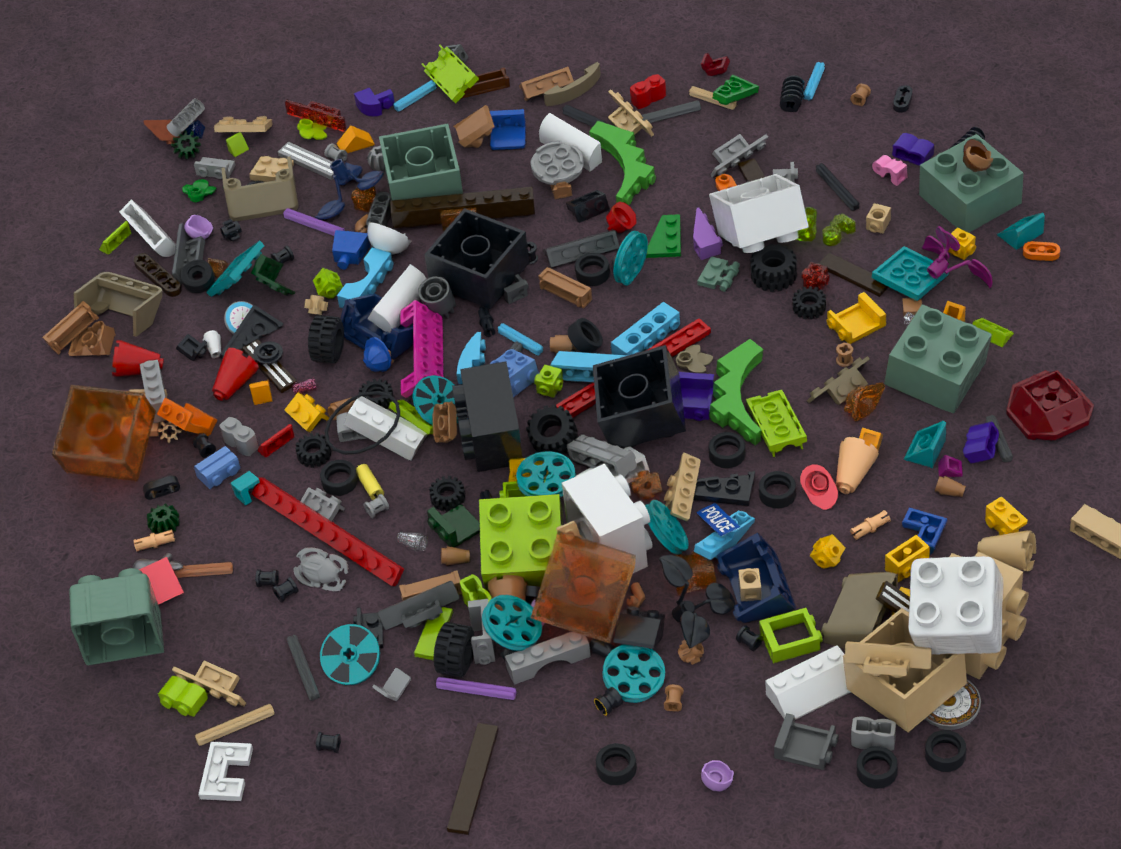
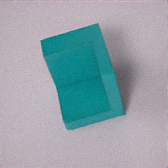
M248 471L230 484L235 496L244 505L252 502L248 491L253 489L260 481L258 477Z

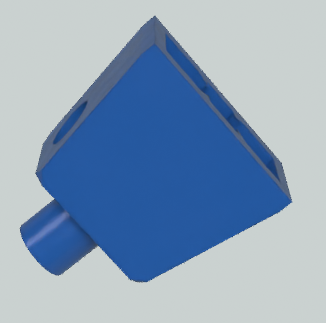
M335 230L332 252L334 262H338L337 266L340 269H347L349 264L360 263L370 247L368 233Z

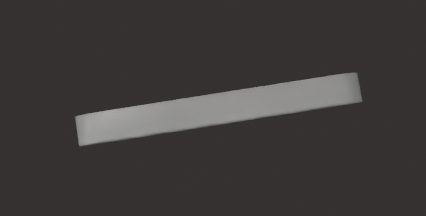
M194 98L167 125L168 131L176 137L179 136L204 111L205 107L202 102Z

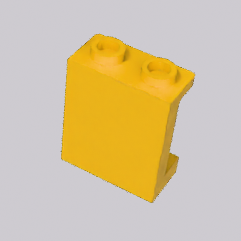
M863 292L858 295L857 304L837 314L832 310L828 311L826 322L830 329H834L842 341L845 340L847 343L852 344L886 326V313Z

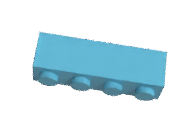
M559 351L550 366L562 369L563 380L594 382L593 365L627 355Z

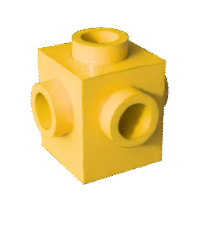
M957 227L951 234L958 240L960 249L955 251L950 248L948 252L965 260L975 252L976 237Z
M832 534L820 538L813 545L814 549L810 557L823 569L835 567L840 562V557L845 547Z

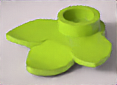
M309 119L299 121L297 129L303 138L311 139L313 137L317 140L327 138V134L323 130L328 125L320 122L313 123Z

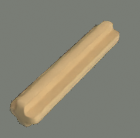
M692 86L689 90V95L731 110L737 106V101L731 102L728 105L720 104L719 101L712 99L713 92Z

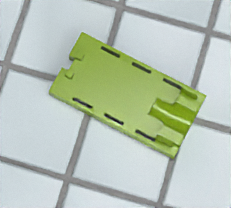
M439 45L441 50L438 52L437 60L429 62L426 66L422 63L425 68L424 72L452 101L457 103L464 96V91L468 87L471 88L479 78L448 47L444 49Z
M782 390L767 393L768 396L761 398L759 395L746 399V406L756 425L762 430L761 435L773 457H775V452L782 451L787 445L800 446L803 449L802 443L807 442V436Z

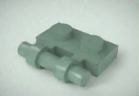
M711 256L697 280V284L711 289H715L718 284L721 285V291H726L728 287H731L733 277L737 276L740 264L735 261L732 265L728 266V260Z

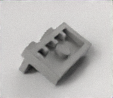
M202 157L200 162L195 161L194 167L196 175L216 177L218 179H222L221 168L225 167L227 179H229L235 167V161Z
M308 487L300 502L331 522L339 509L345 510V507L340 505L341 500L334 496H331V498L326 497L327 493L319 488L313 490Z

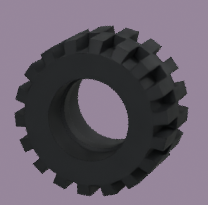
M769 244V246L764 245L765 247L762 250L753 252L750 259L751 279L756 284V287H762L764 291L770 289V292H774V289H777L779 292L782 291V288L788 289L789 285L792 286L797 278V259L792 249H788L787 246H781V244Z
M316 315L310 325L308 335L310 358L314 362L337 363L344 344L342 320L340 317Z
M546 405L542 410L540 408L537 409V413H532L531 415L532 420L528 419V427H526L527 435L533 448L538 453L550 451L565 455L564 452H568L567 444L578 438V429L569 411L564 410L561 406L557 408L556 405L551 407ZM561 426V430L557 435L553 437L543 436L549 427Z
M450 622L443 624L434 647L433 660L437 673L463 677L466 674L473 658L471 637L475 636L471 626Z

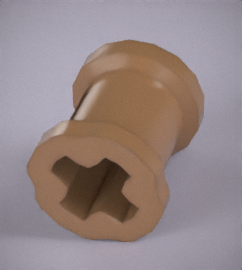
M858 84L856 92L851 95V102L855 105L863 106L866 102V97L871 93L870 87L866 84Z
M849 343L839 344L836 347V352L838 353L836 362L839 366L848 367L853 363V357L851 356L853 347Z
M672 684L665 687L666 701L664 702V709L666 711L682 710L681 696L684 690L681 686Z

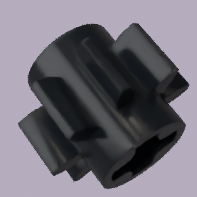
M229 219L222 223L223 227L220 228V231L225 240L230 239V241H234L240 238L239 234L242 233V229L237 221L232 222V219Z

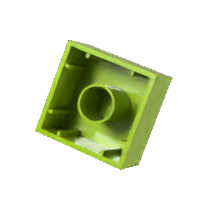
M560 495L479 499L481 575L485 590L488 591L487 584L492 578L497 577V580L503 579V575L523 577L524 582L527 581L528 585L547 588L565 587V554L556 530L557 527L563 525Z

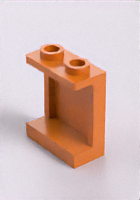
M164 398L157 412V415L185 431L197 434L205 433L207 436L212 433L217 419L191 404L186 403L182 407L168 398Z

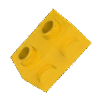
M917 535L913 536L885 555V571L898 574V582L910 577L913 561L929 558L930 547Z

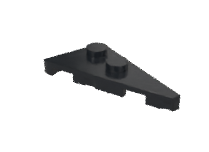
M253 305L219 357L223 359L228 348L241 350L242 347L257 339L259 340L281 328L284 323L256 305Z

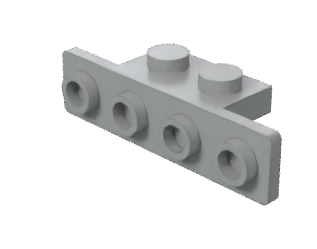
M739 134L714 150L712 154L720 165L714 168L711 177L724 174L728 167L731 166L733 168L737 166L743 157L747 159L753 154L754 150L757 149L759 151L766 146L765 142L768 139L767 134L750 145Z

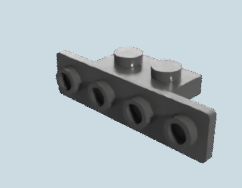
M183 223L179 224L172 269L173 277L180 284H183L181 280L183 267L190 261L203 260L205 240L202 236L191 240V237L185 231Z
M448 581L378 611V615L385 630L402 623L405 628H414L419 626L421 621L426 619L433 620L439 617L440 613H443L442 606L458 600L459 595L453 581Z

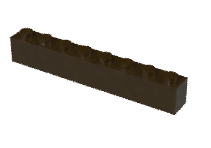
M532 187L390 201L393 228L452 223L464 208L491 219L535 214Z

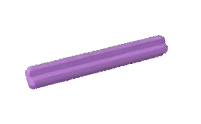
M289 208L283 212L286 219L333 236L335 235V230L345 231L342 227Z
M438 677L436 681L438 689L510 700H514L517 694L516 688L446 677Z

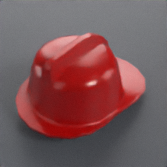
M617 202L606 216L607 223L609 224L607 230L613 229L617 233H622L636 225V214L633 209L624 202Z

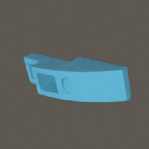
M477 332L462 351L457 366L458 384H462L460 369L485 364V353H482V351L486 350L485 339L481 337V332Z
M738 510L730 517L740 528L723 536H720L715 531L697 543L694 552L710 560L714 557L717 558L718 554L737 544L754 523L755 518L749 516L746 512Z

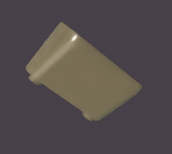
M892 572L855 573L844 577L839 598L828 623H824L821 630V635H824V643L834 646L838 645V647L845 649L847 641L860 642L878 628L887 607L877 601L876 596L882 583L888 581L897 588L898 574Z

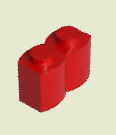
M659 74L648 77L645 81L632 85L630 87L631 103L637 109H642L649 106L652 102L663 99L666 96L665 80Z

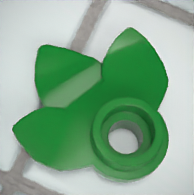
M200 179L195 181L193 185H184L182 191L188 195L190 201L200 202L204 199L205 195L214 193L217 187L209 186L207 180Z

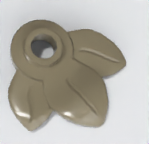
M692 345L678 354L676 365L680 368H687L691 373H705V366L712 362L713 356L701 353L700 345Z

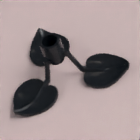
M662 556L659 558L666 580L672 586H684L679 600L676 601L678 605L672 610V616L677 622H680L685 641L689 649L704 642L710 636V627L703 617L697 616V613L694 611L710 603V608L714 613L724 615L734 608L735 599L725 586L719 583H711L705 590L708 599L695 606L691 601H683L689 586L687 580L693 576L692 569L684 559L678 556Z

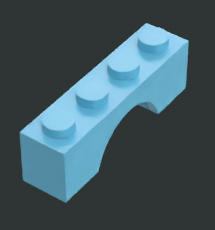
M373 247L363 259L368 275L361 281L344 285L337 295L339 307L343 308L347 299L376 292L379 283H383L385 275L393 268L394 263L390 252Z

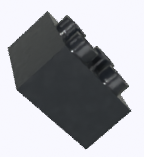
M465 208L424 254L428 278L436 276L444 278L448 282L453 295L489 309L504 294V288L510 286L515 281V275H520L530 263L525 231Z
M666 345L593 365L597 422L608 444L617 445L620 448L634 447L644 442L663 437H672L675 434L686 432L680 375Z
M507 362L460 369L462 384L452 385L464 459H475L477 472L510 467V459L522 458V449Z

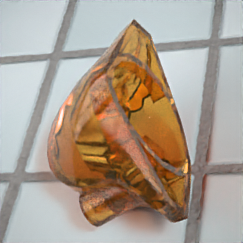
M883 382L860 386L852 390L847 395V405H845L844 411L851 413L854 421L870 415L875 410L885 389Z

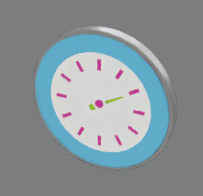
M238 301L226 309L224 322L232 334L236 332L252 308V304Z

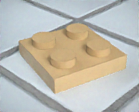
M269 156L260 157L249 174L250 180L275 181L278 171L289 169L287 159L271 158Z

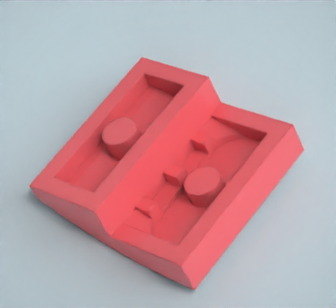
M167 557L139 569L149 577L158 605L184 593Z

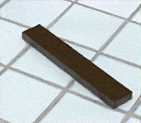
M477 724L447 826L448 832L469 835L499 730L496 725Z

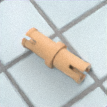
M883 510L872 518L864 519L863 523L850 529L851 535L858 532L853 536L858 540L870 532L874 533L878 527L891 521L889 516L885 517L888 513Z
M171 529L166 532L151 533L150 536L135 539L134 545L136 551L139 552L152 547L155 549L159 545L175 542V538Z

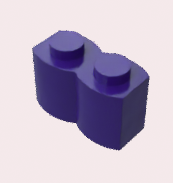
M902 133L893 145L892 155L898 159L920 166V164L930 160L933 156L934 144L925 139H918L912 134Z
M992 421L969 428L963 454L970 463L989 460L994 457L999 430Z

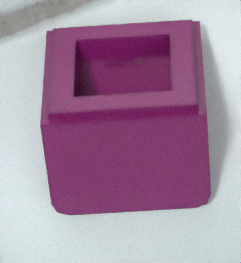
M944 455L938 461L939 476L962 477V461Z

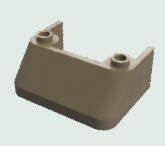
M291 156L287 157L289 169L278 171L275 181L241 186L239 179H227L225 167L221 168L228 214L232 221L283 214L287 208L292 210L298 209L299 204Z
M102 272L74 292V308L84 301L92 308L91 311L96 315H100L110 309L133 316V336L137 337L153 324L162 299V288L112 272Z

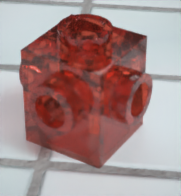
M810 262L808 267L804 268L802 272L803 287L809 289V286H812V289L817 287L818 291L823 290L830 279L828 267Z

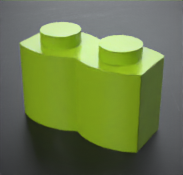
M472 574L460 580L463 601L467 606L468 601L491 600L489 592L482 588V583L477 576Z
M171 676L158 693L160 703L165 708H175L184 716L190 715L194 717L208 699L204 688L194 683H188L177 676Z

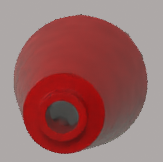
M121 340L116 341L119 347L114 349L112 367L116 369V372H112L113 377L140 375V364L149 360H158L160 369H163L164 358H161V354Z
M228 348L225 351L212 388L213 396L220 401L228 400L257 372L259 366L249 355L247 358L242 355L243 351L236 348Z

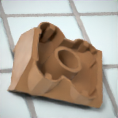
M484 105L453 127L456 128L459 143L463 147L479 148L483 137L489 136L495 126L488 106Z
M103 321L94 323L92 327L87 326L72 340L68 353L69 356L110 355L114 336L116 335L114 328L106 326Z
M452 401L435 404L432 414L434 440L436 443H448L457 435L456 406Z

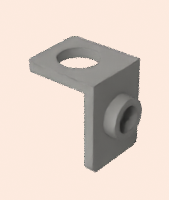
M395 668L383 688L377 685L372 687L385 697L397 701L411 681V677L400 669Z

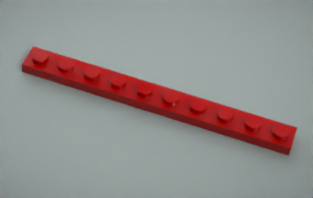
M698 318L647 350L666 345L671 357L711 334V328ZM594 382L556 404L557 408L561 406L564 410H568L573 418L596 404Z
M259 477L260 482L255 485L251 495L389 585L396 586L404 571L403 567L273 483Z

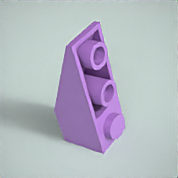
M697 208L693 243L694 250L700 260L721 254L723 244L720 236L717 237L713 225L708 223L707 215L703 214L700 208Z

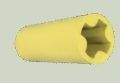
M359 465L356 468L357 477L372 500L376 499L373 495L375 493L377 497L379 494L384 495L383 489L368 465Z

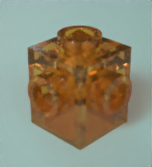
M374 186L367 190H360L358 187L353 190L351 199L353 200L355 210L370 212L376 196Z
M648 470L637 472L638 476H634V482H631L633 493H637L639 497L643 496V499L655 497L654 493L663 491L659 473L656 471L650 473Z

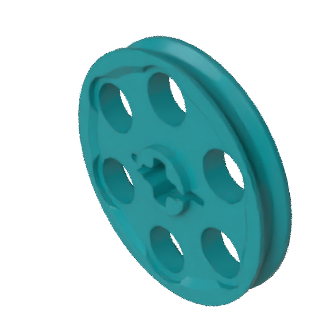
M632 231L621 243L613 269L614 279L617 283L630 285L641 271L648 249V240L644 233Z
M546 451L535 453L524 459L517 469L516 478L518 487L525 496L559 494L562 497V483L569 479L564 480L560 477L569 475V479H572L576 475L574 465L569 458L557 452ZM536 461L544 462L542 465L534 464ZM555 462L563 463L561 466H554L553 464ZM547 469H548V475H547V477L545 478V483H544V477H545V475L547 474ZM524 473H531V474H532V475L529 476V477H523V476H522ZM531 486L539 487L537 490L534 491L529 490ZM551 487L558 488V490L554 492L548 491V489Z
M652 500L650 504H646L645 507L650 516V523L648 525L657 539L670 552L676 555H680L683 551L687 550L689 547L687 535L678 519L670 514V510L658 500Z
M512 595L496 596L488 602L483 610L482 622L486 632L496 643L507 649L525 650L533 646L541 636L542 623L538 613L530 604ZM495 604L500 605L503 611L498 610ZM513 605L518 606L521 609V612L516 611L513 608ZM490 618L496 620L498 625L491 623ZM526 620L533 622L534 627L528 625ZM503 634H508L512 640H507ZM521 634L528 636L530 641L524 640Z
M623 644L613 649L606 657L602 672L603 681L607 689L610 687L615 688L623 701L630 703L642 702L656 694L663 685L665 666L661 657L653 649ZM619 653H626L629 659L623 661L617 655ZM645 653L650 659L641 661L638 655ZM614 668L618 670L619 674L617 676H610L607 671ZM653 669L658 670L660 676L652 677L649 671ZM634 670L637 671V674H634V676L630 675ZM620 685H627L630 690L623 693L619 691L618 687ZM646 685L650 688V692L642 693L639 687Z

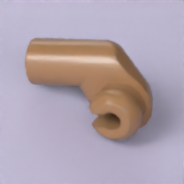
M367 214L356 222L355 232L367 233V228H365L368 218Z
M636 582L630 586L633 596H630L631 599H627V605L639 608L645 600V594L640 583Z

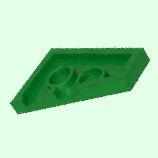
M732 75L730 80H726L724 85L719 86L713 92L712 99L719 101L720 104L728 105L731 102L739 101L742 98L758 93L759 86Z
M680 214L662 215L648 245L646 258L681 257Z

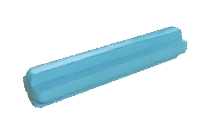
M823 62L815 64L803 93V98L806 100H812L825 69Z
M430 80L393 104L394 109L398 112L434 91L437 88L436 83Z
M502 323L498 326V333L513 342L521 343L522 347L539 356L544 351L542 345L508 325Z

